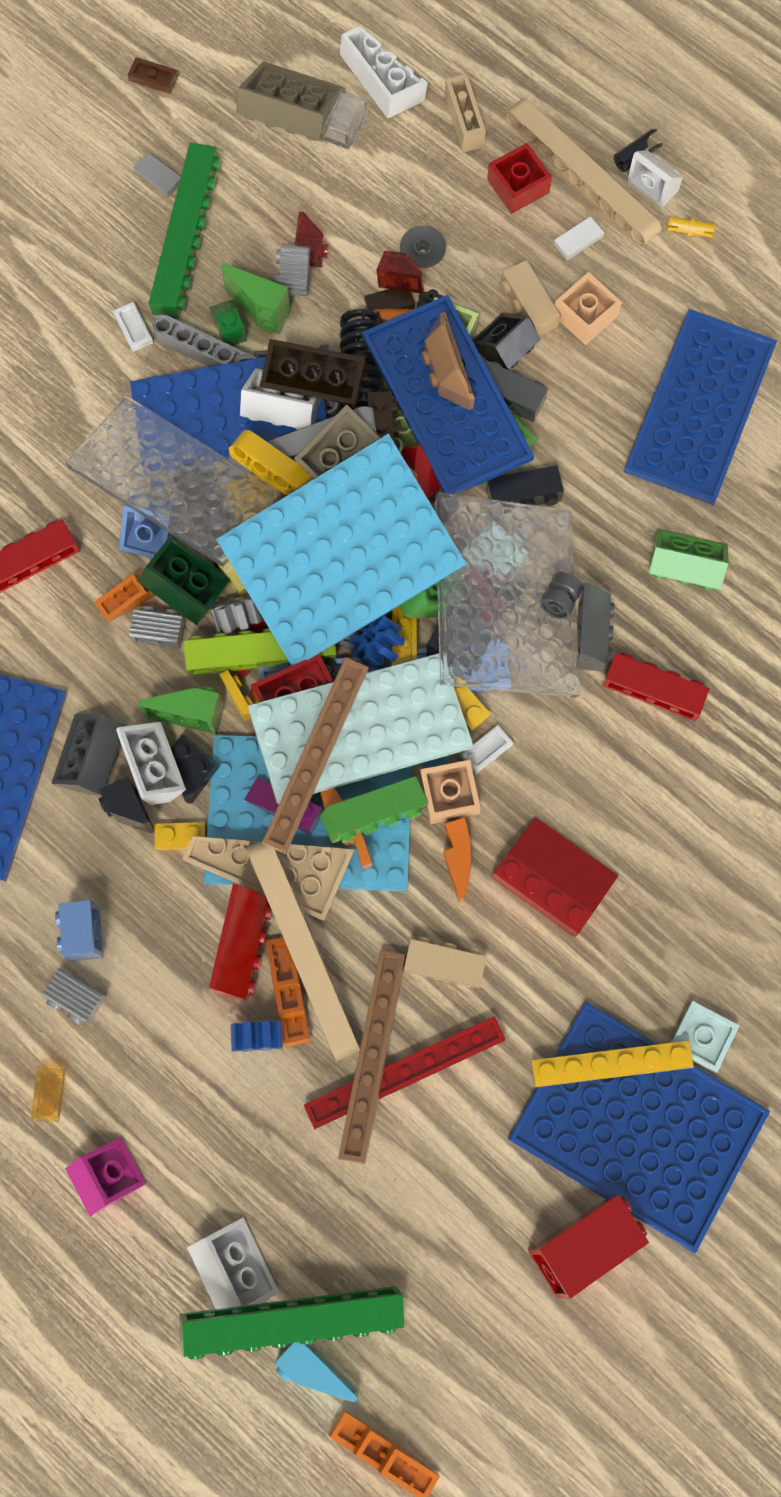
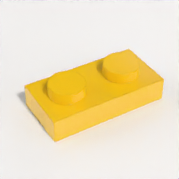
M226 670L219 674L221 681L242 718L247 722L251 719L248 706L253 703L248 695L243 697L239 689L243 688L237 675L231 676L229 671Z
M456 677L452 684L465 723L473 731L491 714L463 681Z
M206 823L155 824V850L187 849L192 836L206 837Z

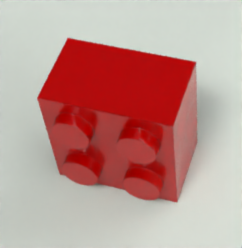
M525 143L490 162L488 165L487 181L512 214L549 194L552 176L529 144Z

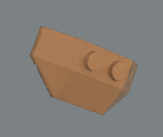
M446 312L440 313L425 340L424 351H421L422 360L425 366H429L431 372L428 373L431 387H436L438 395L467 410H471L474 407L475 397Z

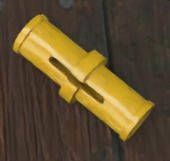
M670 216L667 231L686 233L689 237L698 235L713 238L716 223L696 221L693 217L685 219Z

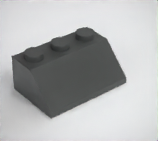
M584 583L578 602L575 669L605 671L607 664H611L612 649H608V642L613 639V626H609L610 617L614 616L615 603H611L610 593L588 583Z
M75 714L51 784L88 795H101L99 789L108 785V776L111 767L115 763V755L121 743L116 729L125 725L103 714Z

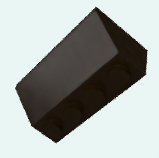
M270 339L259 386L261 388L355 406L364 383L367 369L366 359L361 356Z

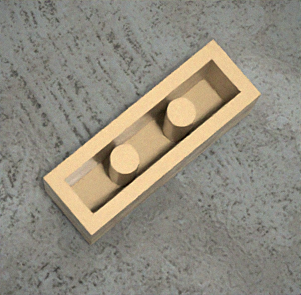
M463 74L446 78L445 99L462 152L484 148L486 130L468 75Z
M525 260L502 271L500 288L503 294L508 295L513 311L516 314L519 313L520 316H527L539 336L558 328L560 314L529 262Z
M417 936L416 940H410L404 966L405 973L480 989L487 956L482 955V951L467 948L465 952L457 950V945L442 942L441 946L431 944V939Z

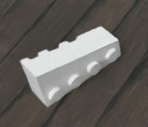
M359 26L341 35L339 54L387 119L425 101L428 82L423 78H417L413 74L414 71L408 65L404 67L396 60L397 56L391 51H385L381 47V43L365 29Z

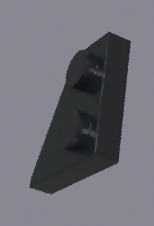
M181 735L171 748L186 788L182 793L186 803L192 804L220 766L187 735Z

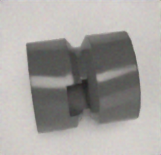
M555 573L549 583L548 590L545 591L540 601L541 609L551 617L557 619L568 618L575 605V601H577L582 591L583 585L581 581L569 573Z

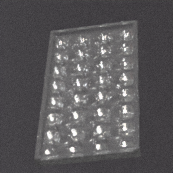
M127 395L66 461L67 468L222 567L229 560L216 539L282 498V493Z

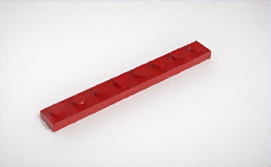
M495 1016L386 1066L378 1100L506 1041ZM353 1082L304 1104L314 1130L347 1115Z

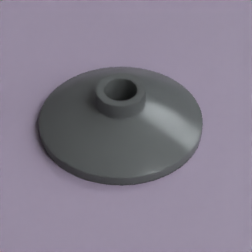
M417 226L408 230L400 241V253L403 259L409 265L417 268H429L438 264L444 257L446 243L441 233L428 226Z

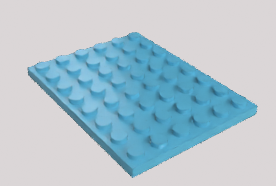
M389 434L216 539L292 666L324 652L467 565Z
M214 735L212 759L220 767L211 778L207 837L263 841L274 816L244 800L256 778L270 783L257 737ZM412 766L334 789L338 792L341 799L345 801L411 778ZM320 792L313 794L310 802L318 805L324 811ZM408 817L400 819L401 822L392 827H387L386 824L380 826L379 830L372 834L365 835L364 832L361 833L372 862V867L362 870L356 846L346 848L342 841L332 843L321 819L311 836L297 829L291 844L355 849L338 889L408 891L410 820ZM205 870L204 884L233 885L235 883Z

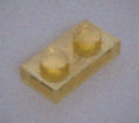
M38 1066L31 1120L59 1122L65 1068Z

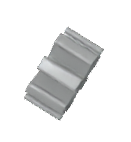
M243 593L235 599L233 596L225 598L226 602H216L210 608L218 633L221 631L231 633L238 627L243 630L249 628L248 624L260 623L262 621L261 618H263L249 593Z

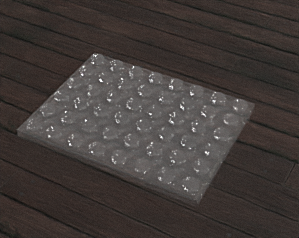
M438 492L435 495V512L467 564L437 583L440 685L575 698L580 696L579 667L576 666L578 658L576 601L570 616L566 619L551 617L540 607V601L545 591L548 590L549 583L555 573L565 572L574 576L571 511Z

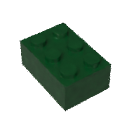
M170 535L146 565L137 579L138 583L195 625H198L230 581L228 577L172 535Z

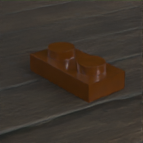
M135 57L127 76L131 82L170 94L178 73L176 69Z

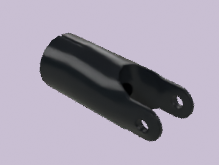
M651 129L614 154L615 165L621 172H626L630 169L633 155L636 151L648 150L650 153H653L663 145V143H659L650 149L648 148L647 140L657 129Z

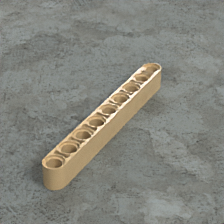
M522 98L505 112L508 124L636 244L645 246L661 232L659 221L528 99Z
M262 841L247 847L249 858L336 1061L339 1062L359 1053L360 1044L277 850L263 845Z

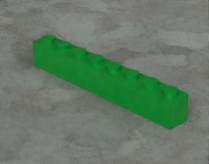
M189 143L149 299L152 315H168L174 319H179L181 311L185 310V293L191 287L190 274L191 270H195L196 267L195 254L196 250H200L201 247L200 234L201 230H205L206 227L205 214L206 210H210V194L216 187L215 174L221 167V157H218L215 146Z
M394 1286L179 1314L180 1348L184 1357L201 1359L205 1357V1354L212 1353L225 1356L232 1354L235 1350L242 1349L247 1352H255L265 1346L284 1348L288 1346V1343L312 1344L317 1339L324 1338L330 1341H337L347 1335L366 1337L369 1335V1332L394 1333L396 1329L404 1328L403 1294Z

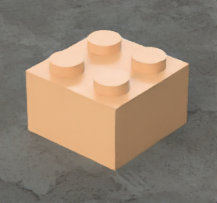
M590 272L586 273L555 301V307L560 314L559 321L585 345L618 317L622 301Z
M470 760L420 770L423 793L429 803L426 805L430 824L479 815L481 807Z

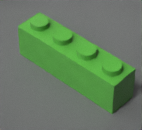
M415 776L327 806L320 817L332 843L338 841L347 843L355 839L357 834L363 832L365 835L372 834L385 824L387 827H392L401 822L400 819L408 817L409 820L414 819L422 814L421 810L429 803Z

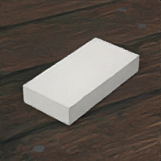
M590 216L556 238L553 245L568 261L602 239L604 232Z
M134 302L113 310V314L132 352L153 344V339Z
M497 725L475 742L472 749L465 750L460 754V758L462 761L470 760L473 774L476 776L511 748L514 743L501 727Z

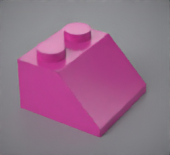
M122 1137L81 1156L65 1168L89 1216L111 1206L146 1185Z

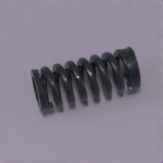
M367 309L350 310L340 317L341 353L365 357L366 361L372 362L367 364L366 372L371 374L365 375L363 383L370 384L371 386L362 387L361 398L359 397L356 403L358 405L357 408L368 406V398H365V395L368 396V392H380L382 383L379 380L382 374L371 353L356 352V350H369L364 341H359L362 338V332L382 324L381 316ZM362 316V319H354L348 322L353 317ZM339 403V412L348 404Z

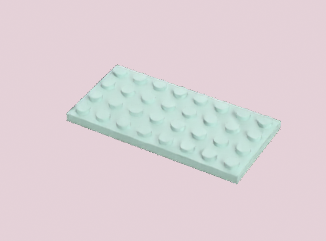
M442 653L366 674L313 794L473 748V743ZM333 683L248 706L277 804L280 803Z

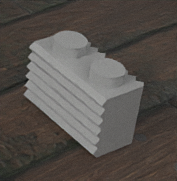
M282 244L281 248L276 251V264H280L279 273L275 274V283L288 287V295H308L311 246Z
M142 606L141 609L134 608L129 637L133 643L180 649L185 619L178 611L172 609L158 612L150 606Z
M61 968L57 970V973L42 993L48 999L46 1001L47 1005L57 1011L62 1007L70 1012L67 1017L81 1025L82 1021L90 1024L106 999V996Z

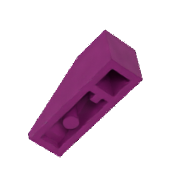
M256 778L244 800L274 816L279 804L276 803L270 783ZM309 802L298 829L311 836L321 819L322 808Z

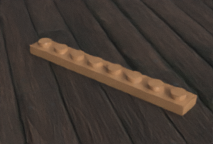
M345 657L262 841L263 845L287 854L369 667Z
M380 950L338 1156L339 1160L366 1164L406 954Z

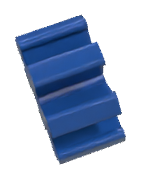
M384 615L360 629L363 632L362 635L350 636V643L357 647L352 651V654L368 665H374L379 669L385 667V657L393 662L398 658V654L393 652L391 648L396 645L403 646L405 640L397 634L402 628Z
M249 1021L230 1024L232 1052L283 1049L282 1021Z

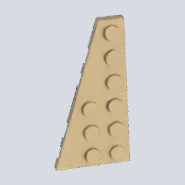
M192 836L182 860L265 895L246 849L259 841ZM291 844L287 854L277 851L304 913L323 921L325 920L355 849Z

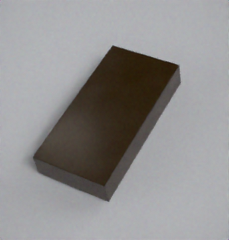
M408 284L364 296L367 310L371 311L375 309L415 308Z

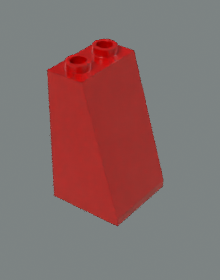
M619 1194L610 1196L527 1250L557 1298L571 1299L649 1243L646 1238V1229L641 1222L635 1221L630 1213L632 1208L624 1197H620Z

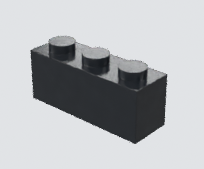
M558 465L497 476L486 482V492L491 513H498L499 515H505L517 509L530 510L535 506L543 504L546 506L555 505L562 501L564 493Z

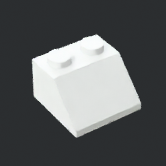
M646 150L634 153L627 182L660 208H663L679 191L683 177L677 170L670 168L662 162L658 156Z

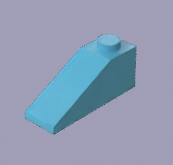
M291 1343L275 1362L278 1366L276 1371L287 1382L291 1379L295 1384L351 1402H355L358 1399L359 1394L310 1344Z

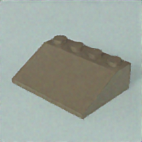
M263 61L240 85L236 114L242 115L249 120L264 122L270 127L276 126L285 129L288 133L306 136L309 140L320 141L329 129L346 88Z
M346 405L294 459L315 479L376 442L380 437ZM409 467L416 479L418 475Z

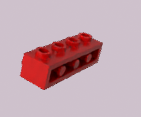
M615 653L603 683V687L695 722L701 714L710 688L705 687L704 683L698 680L689 681L682 678L677 672H666L658 669L657 665L651 662L642 663L634 660V657L627 653Z

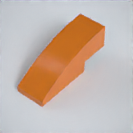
M465 817L445 824V831L451 848L443 851V857L459 903L464 901L471 869V846Z

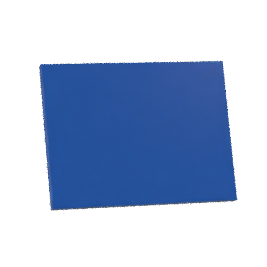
M585 1002L554 1057L658 1044ZM694 1066L688 1069L537 1087L508 1140L604 1199L618 1194L620 1197H624L632 1208L630 1212L632 1216L696 1254L770 1111Z

